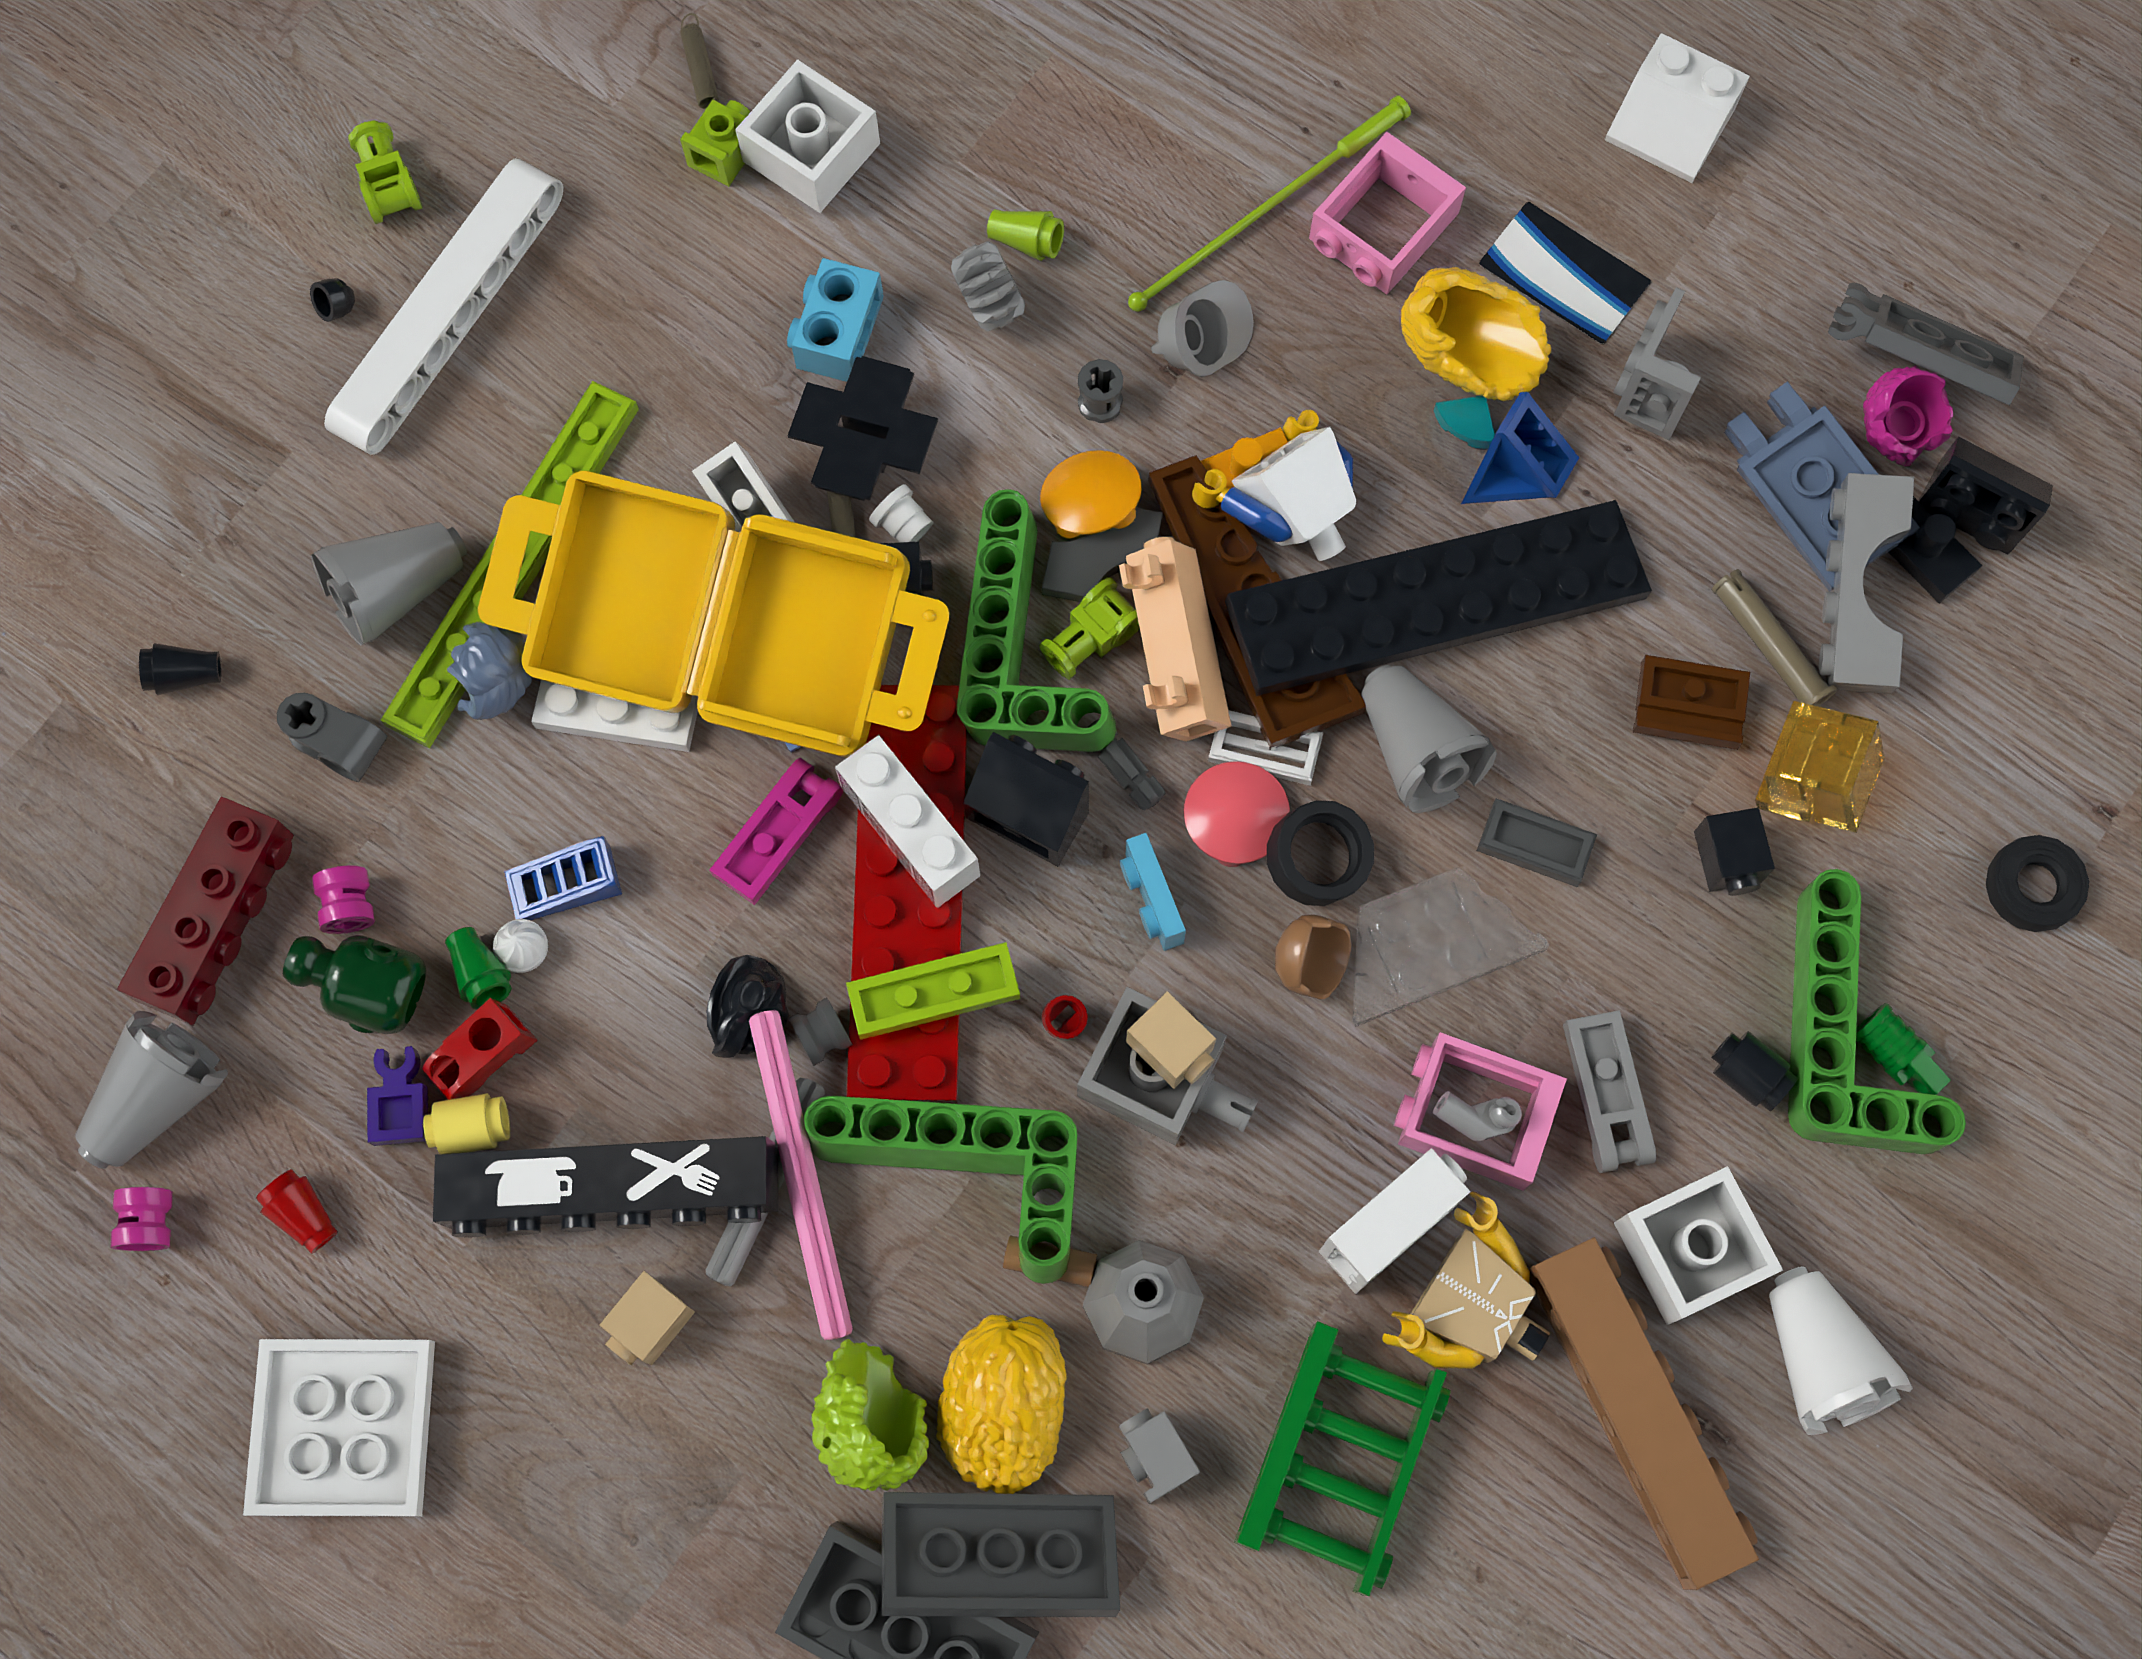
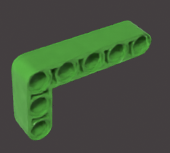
M999 490L985 501L982 511L957 700V714L972 739L981 745L986 746L991 734L995 732L1006 739L1009 735L1019 736L1031 743L1036 749L1099 751L1113 741L1117 731L1116 721L1103 695L1096 690L1087 688L1019 685L1038 530L1037 523L1025 497L1015 490ZM1020 516V519L1012 526H1001V523L1006 518ZM1002 564H1014V567L1006 574H994L995 570ZM1003 610L1009 611L1006 618L1001 622L988 623L992 614ZM992 659L1003 660L997 670L989 673L981 672L986 662ZM996 708L995 715L990 720L982 723L974 722L977 714L983 709ZM1035 711H1048L1047 718L1040 724H1026L1027 718ZM1088 713L1101 714L1100 720L1092 727L1081 728L1077 726L1079 720Z
M1839 869L1826 870L1820 873L1801 892L1797 902L1790 1071L1798 1077V1080L1789 1091V1123L1794 1132L1802 1138L1811 1141L1916 1154H1932L1959 1140L1964 1133L1966 1125L1965 1115L1956 1102L1940 1095L1854 1085L1861 891L1856 879L1848 872ZM1819 890H1826L1835 895L1839 908L1834 910L1825 906L1819 897ZM1817 941L1826 942L1833 947L1837 956L1836 962L1827 961L1820 956L1817 951ZM1816 993L1826 995L1831 999L1835 1009L1834 1015L1824 1014L1817 1008L1814 999ZM1813 1046L1822 1047L1829 1052L1832 1057V1069L1822 1068L1815 1062L1812 1054ZM1811 1100L1821 1101L1827 1106L1831 1117L1829 1124L1821 1123L1813 1117L1810 1111ZM1867 1106L1877 1108L1883 1114L1886 1123L1884 1131L1877 1130L1870 1125L1866 1117ZM1923 1113L1932 1115L1939 1122L1941 1128L1939 1138L1931 1136L1926 1132L1922 1123Z
M844 1096L821 1097L813 1101L807 1108L804 1124L813 1154L823 1161L1024 1175L1019 1228L1020 1268L1026 1277L1033 1282L1041 1284L1053 1283L1066 1272L1070 1260L1077 1160V1129L1073 1120L1066 1114L1055 1110ZM828 1122H838L845 1126L839 1134L832 1137L822 1136L818 1133L822 1125ZM890 1125L900 1130L899 1134L891 1140L883 1141L872 1136L882 1126ZM939 1129L950 1130L956 1135L952 1141L946 1144H936L928 1139L932 1132ZM992 1133H1002L1011 1139L1007 1145L1000 1148L989 1147L983 1142L986 1136ZM1055 1136L1065 1141L1066 1145L1059 1151L1050 1152L1042 1149L1038 1143L1046 1137ZM1050 1188L1061 1193L1063 1198L1053 1205H1044L1035 1200L1034 1196L1040 1190ZM1039 1242H1049L1054 1244L1059 1252L1051 1259L1042 1260L1034 1257L1029 1250Z

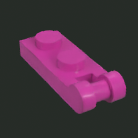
M801 757L796 759L709 871L712 876L755 905L822 817L837 804L844 791L841 785L831 778L827 780L822 779L814 773L813 765ZM801 789L812 796L805 806L792 799L796 792H799Z

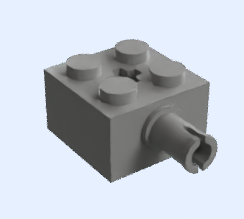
M1126 987L1077 1084V1097L1175 1146L1191 1113L1197 1114L1199 1109L1244 1132L1259 1100L1251 1099L1215 1081V1074L1212 1073L1223 1051L1227 1035L1201 1023L1216 1038L1214 1049L1209 1054L1215 1061L1193 1084L1184 1079L1173 1089L1156 1071L1152 1076L1143 1074V1065L1140 1062L1148 1063L1126 1042L1127 1030L1157 1002Z

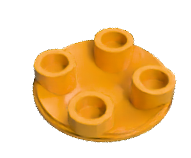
M1102 450L1078 453L1059 463L1048 474L1041 489V507L1046 518L1055 526L1057 533L1065 538H1074L1080 534H1095L1111 528H1125L1136 518L1135 507L1141 496V479L1136 467L1128 459L1117 453Z

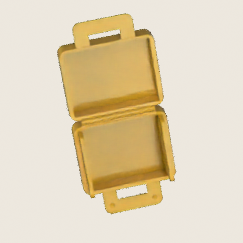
M578 471L569 477L566 482L561 505L522 495L513 496L506 501L478 605L479 617L487 625L527 635L521 661L525 672L533 678L668 713H678L685 710L691 702L692 695L698 696V712L709 723L848 758L866 744L871 722L903 731L915 730L922 724L949 621V610L942 601L905 592L910 565L907 558L894 547L762 514L745 518L741 532L735 531V520L732 514L715 502L591 471ZM530 531L552 536L535 604L514 598ZM899 623L914 628L897 694L893 695L879 690L896 624Z

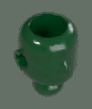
M363 935L346 938L339 944L336 951L327 949L322 941L315 937L302 936L296 938L291 945L285 959L282 974L291 985L298 987L314 985L320 987V1002L325 1012L336 1019L348 1022L354 1030L362 1033L392 1034L403 1030L412 1018L417 1007L416 1002H419L425 984L426 966L418 955Z

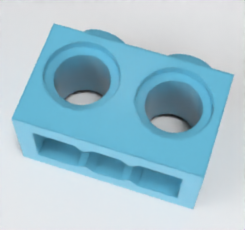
M822 258L816 276L810 274L805 283L803 304L806 305L801 319L794 318L788 332L787 346L792 348L797 369L847 382L855 358L864 356L884 298L879 272ZM840 294H846L851 296L847 300L841 302L831 300L833 297ZM826 337L836 339L833 343L825 346L815 344L818 340Z

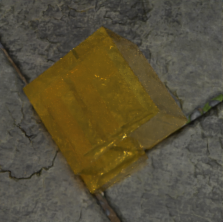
M1793 701L1755 798L1756 806L1760 810L1810 822L1813 814L1814 821L1817 823L1857 833L1885 759L1879 721Z

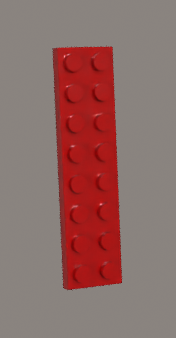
M881 685L879 691L896 695L899 685ZM932 685L923 722L917 729L903 731L871 722L866 744L879 735L964 841L965 810L963 802L966 797L967 729L957 714L959 685ZM858 809L851 981L961 954L963 889L937 908ZM850 1002L849 1039L852 1046L848 1047L847 1097L958 1104L960 1014L860 1040Z

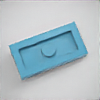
M1147 833L1127 839L1126 858L1120 860V866L1129 889L1139 888L1146 905L1139 908V913L1148 937L1152 939L1158 936L1164 951L1184 944L1186 929Z

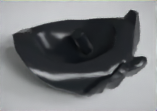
M751 955L732 958L719 972L710 992L706 1010L707 1027L715 1044L712 1054L716 1057L731 1058L737 1054L747 1055L756 1052L749 1024L750 1017L756 1013L777 1010L780 1014L784 1030L790 1016L786 1007L784 978L777 967L766 959Z

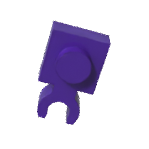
M412 1046L405 1047V1062L397 1069H390V1057L386 1050L377 1049L374 1054V1067L377 1073L383 1077V1086L367 1088L368 1143L373 1146L426 1141L423 1119L425 1115H428V1087L423 1083L412 1084V1079L417 1075L421 1065L420 1055Z

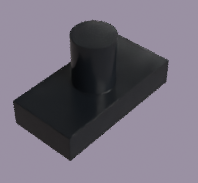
M1913 496L1912 518L1920 528L1915 534L1888 551V553L1940 604L1971 578L1983 565L1954 537L1956 526L1950 517L1944 514L1932 515Z

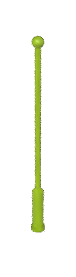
M1398 95L1392 98L1386 107L1338 141L1336 150L1145 291L1132 293L1128 298L1130 309L1135 312L1143 311L1147 307L1149 299L1342 157L1350 158L1397 122L1407 119L1411 115L1408 103Z

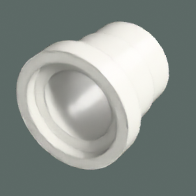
M906 484L892 491L876 507L869 518V521L876 528L882 526L899 542H918L933 525V521L911 498L913 491Z

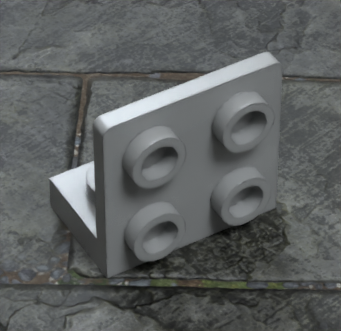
M1678 287L1675 288L1668 304L1661 300L1657 301L1645 325V329L1639 341L1635 344L1613 391L1614 394L1622 397L1614 413L1615 416L1667 440H1670L1701 377L1689 372L1685 366L1678 362L1664 361L1655 357L1685 294V291Z

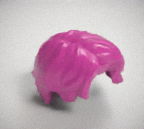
M1916 365L1912 368H1894L1890 372L1888 371L1883 374L1869 389L1866 400L1863 402L1864 425L1869 444L1875 447L1883 456H1886L1887 459L1895 461L1898 465L1908 467L1913 464V461L1923 450L1932 451L1946 442L1953 432L1950 425L1953 417V408L1949 405L1948 395L1945 391L1946 381L1935 372L1923 371Z

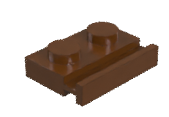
M1645 655L1640 667L1635 708L1636 719L1633 725V733L1738 750L1743 744L1742 730L1746 718L1751 672Z

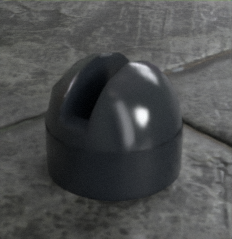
M328 278L311 285V302L322 320L330 322L342 318L351 312L355 303L354 291L344 281L338 278Z

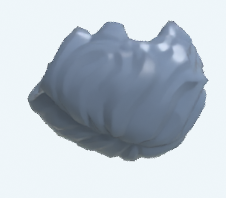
M479 621L463 627L469 638L463 645L454 647L451 652L454 663L447 668V671L463 685L471 699H460L458 710H465L475 720L492 719L501 713L508 712L525 694V689L532 682V677L525 672L521 661L526 642L524 637L518 632L487 625Z

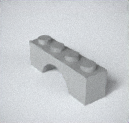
M1848 473L1841 484V489L1833 488L1830 520H1838L1837 540H1829L1826 571L1835 572L1833 592H1825L1822 610L1823 623L1831 624L1830 644L1822 643L1819 655V674L1827 675L1829 687L1835 685L1841 691L1892 694L1900 687L1903 634L1885 625L1872 612L1864 595L1863 575L1868 559L1875 551L1887 544L1903 539L1911 529L1914 477Z

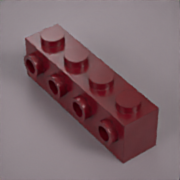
M221 796L116 990L140 1004L194 1026L198 1016L203 1015L212 1005L216 994L215 984L224 967L229 966L236 959L242 944L241 935L250 918L256 917L262 910L267 898L266 888L276 870H280L288 861L292 851L291 841L294 834L279 820Z

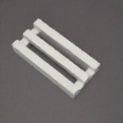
M1228 710L1231 726L1261 733L1260 725L1255 716ZM1227 728L1215 732L1208 758L1209 762L1217 764L1246 762L1265 769L1276 778L1311 786L1323 732H1310L1295 740L1309 744L1308 752L1284 746L1277 748L1275 746L1269 750L1267 741L1226 733ZM1224 744L1303 763L1305 766L1300 768L1222 749V746Z

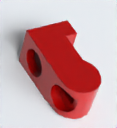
M489 998L442 1041L443 1044L426 1060L422 1069L448 1100L468 1097L476 1092L496 1070L516 1053L522 1055L538 1040L508 1005Z

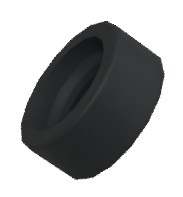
M1315 800L1297 807L1274 826L1267 842V866L1274 883L1287 897L1304 905L1326 906L1354 894L1367 881L1374 864V841L1367 824L1353 809L1336 801ZM1310 823H1325L1333 827L1344 838L1349 851V864L1346 872L1337 881L1330 884H1314L1306 880L1296 869L1291 857V843L1295 834L1303 826Z

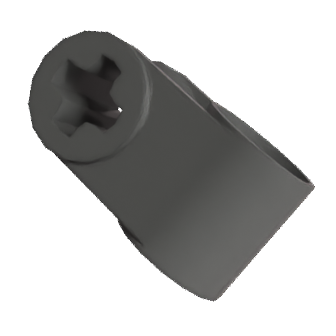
M305 692L295 693L286 697L277 710V723L297 750L322 762L331 770L355 782H360L387 739V735L381 729L356 714L345 712Z

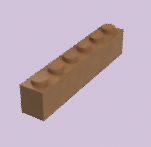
M1594 1237L1529 1268L1530 1283L1536 1291V1295L1683 1590H1698L1758 1561L1759 1558L1753 1548V1545L1758 1543L1755 1531L1741 1511L1735 1513L1725 1493L1730 1488L1727 1476L1714 1457L1707 1458L1697 1438L1702 1435L1698 1419L1686 1403L1680 1405L1670 1385L1675 1381L1673 1371L1662 1352L1659 1350L1653 1352L1643 1332L1648 1329L1646 1318L1640 1306L1633 1298L1626 1299L1617 1281V1278L1621 1277V1271L1610 1249L1606 1246L1600 1248Z

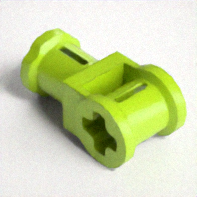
M372 120L355 126L348 135L350 147L355 152H358L361 163L355 164L361 180L359 181V186L374 223L378 224L383 222V217L410 207L417 211L423 209L409 169L405 166L398 150L394 151L391 142L394 137L391 127L385 122ZM369 136L373 138V143H369Z
M1112 578L1102 580L1087 593L1081 603L1070 612V625L1053 640L1045 639L1039 645L1041 652L1050 665L1068 680L1076 675L1075 668L1092 653L1096 652L1102 658L1114 647H1118L1128 641L1140 629L1136 609L1116 590L1118 585Z

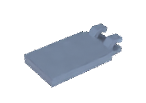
M1787 381L1771 392L1769 395L1770 399L1767 401L1771 410L1780 422L1785 425L1784 428L1766 440L1748 415L1743 412L1727 423V429L1724 433L1737 451L1743 455L1737 460L1739 464L1737 471L1830 592L1834 589L1835 572L1826 571L1827 548L1829 540H1837L1838 520H1830L1833 488L1841 489V484L1848 473L1879 474L1828 408L1823 406L1817 410L1813 407L1809 410L1805 402ZM1911 518V529L1903 539L1879 548L1870 556L1866 566L1918 531L1920 527L1913 518Z

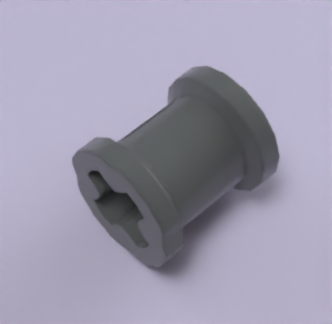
M1097 359L1088 362L1078 374V388L1080 391L1078 407L1080 413L1087 420L1098 423L1112 421L1119 415L1120 407L1123 403V396L1121 394L1123 389L1122 372L1115 363L1108 360Z

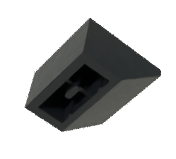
M1958 436L1941 458L1918 501L1932 515L1944 514L1950 517L1957 529L1973 536L1981 546L1991 550H1999L2008 555L2046 514L2051 502L2053 485Z
M993 732L987 741L963 802L965 817L1058 867L1089 814V781L1083 779L1084 773L1073 764L1060 759L1052 763L1037 755V749L1025 739L1016 735H1009L1006 739Z

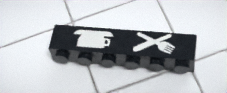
M766 1136L435 1154L433 1222L452 1229V1236L483 1237L486 1236L487 1227L507 1226L506 1233L538 1234L541 1233V1224L561 1223L562 1231L586 1232L596 1230V1221L617 1220V1228L643 1229L651 1227V1219L671 1217L672 1225L699 1226L706 1224V1216L727 1215V1222L755 1223L761 1221V1213L778 1212V1145Z

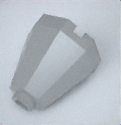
M1138 1240L1097 1261L1091 1284L1088 1287L1083 1302V1309L1092 1324L1103 1350L1148 1365L1162 1356L1189 1344L1204 1296L1184 1255ZM1142 1286L1149 1287L1153 1290L1152 1297L1154 1299L1148 1302L1141 1301L1134 1292H1139Z

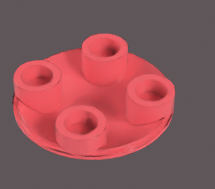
M1226 762L1213 766L1203 772L1191 785L1184 804L1185 825L1193 842L1205 854L1227 867H1237L1267 856V842L1274 826L1290 812L1287 795L1279 781L1265 769L1246 762Z

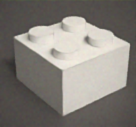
M798 59L735 129L743 162L819 213L822 212L880 145L876 111Z
M1728 1166L1644 1205L1614 1222L1666 1325L1683 1319L1783 1271Z

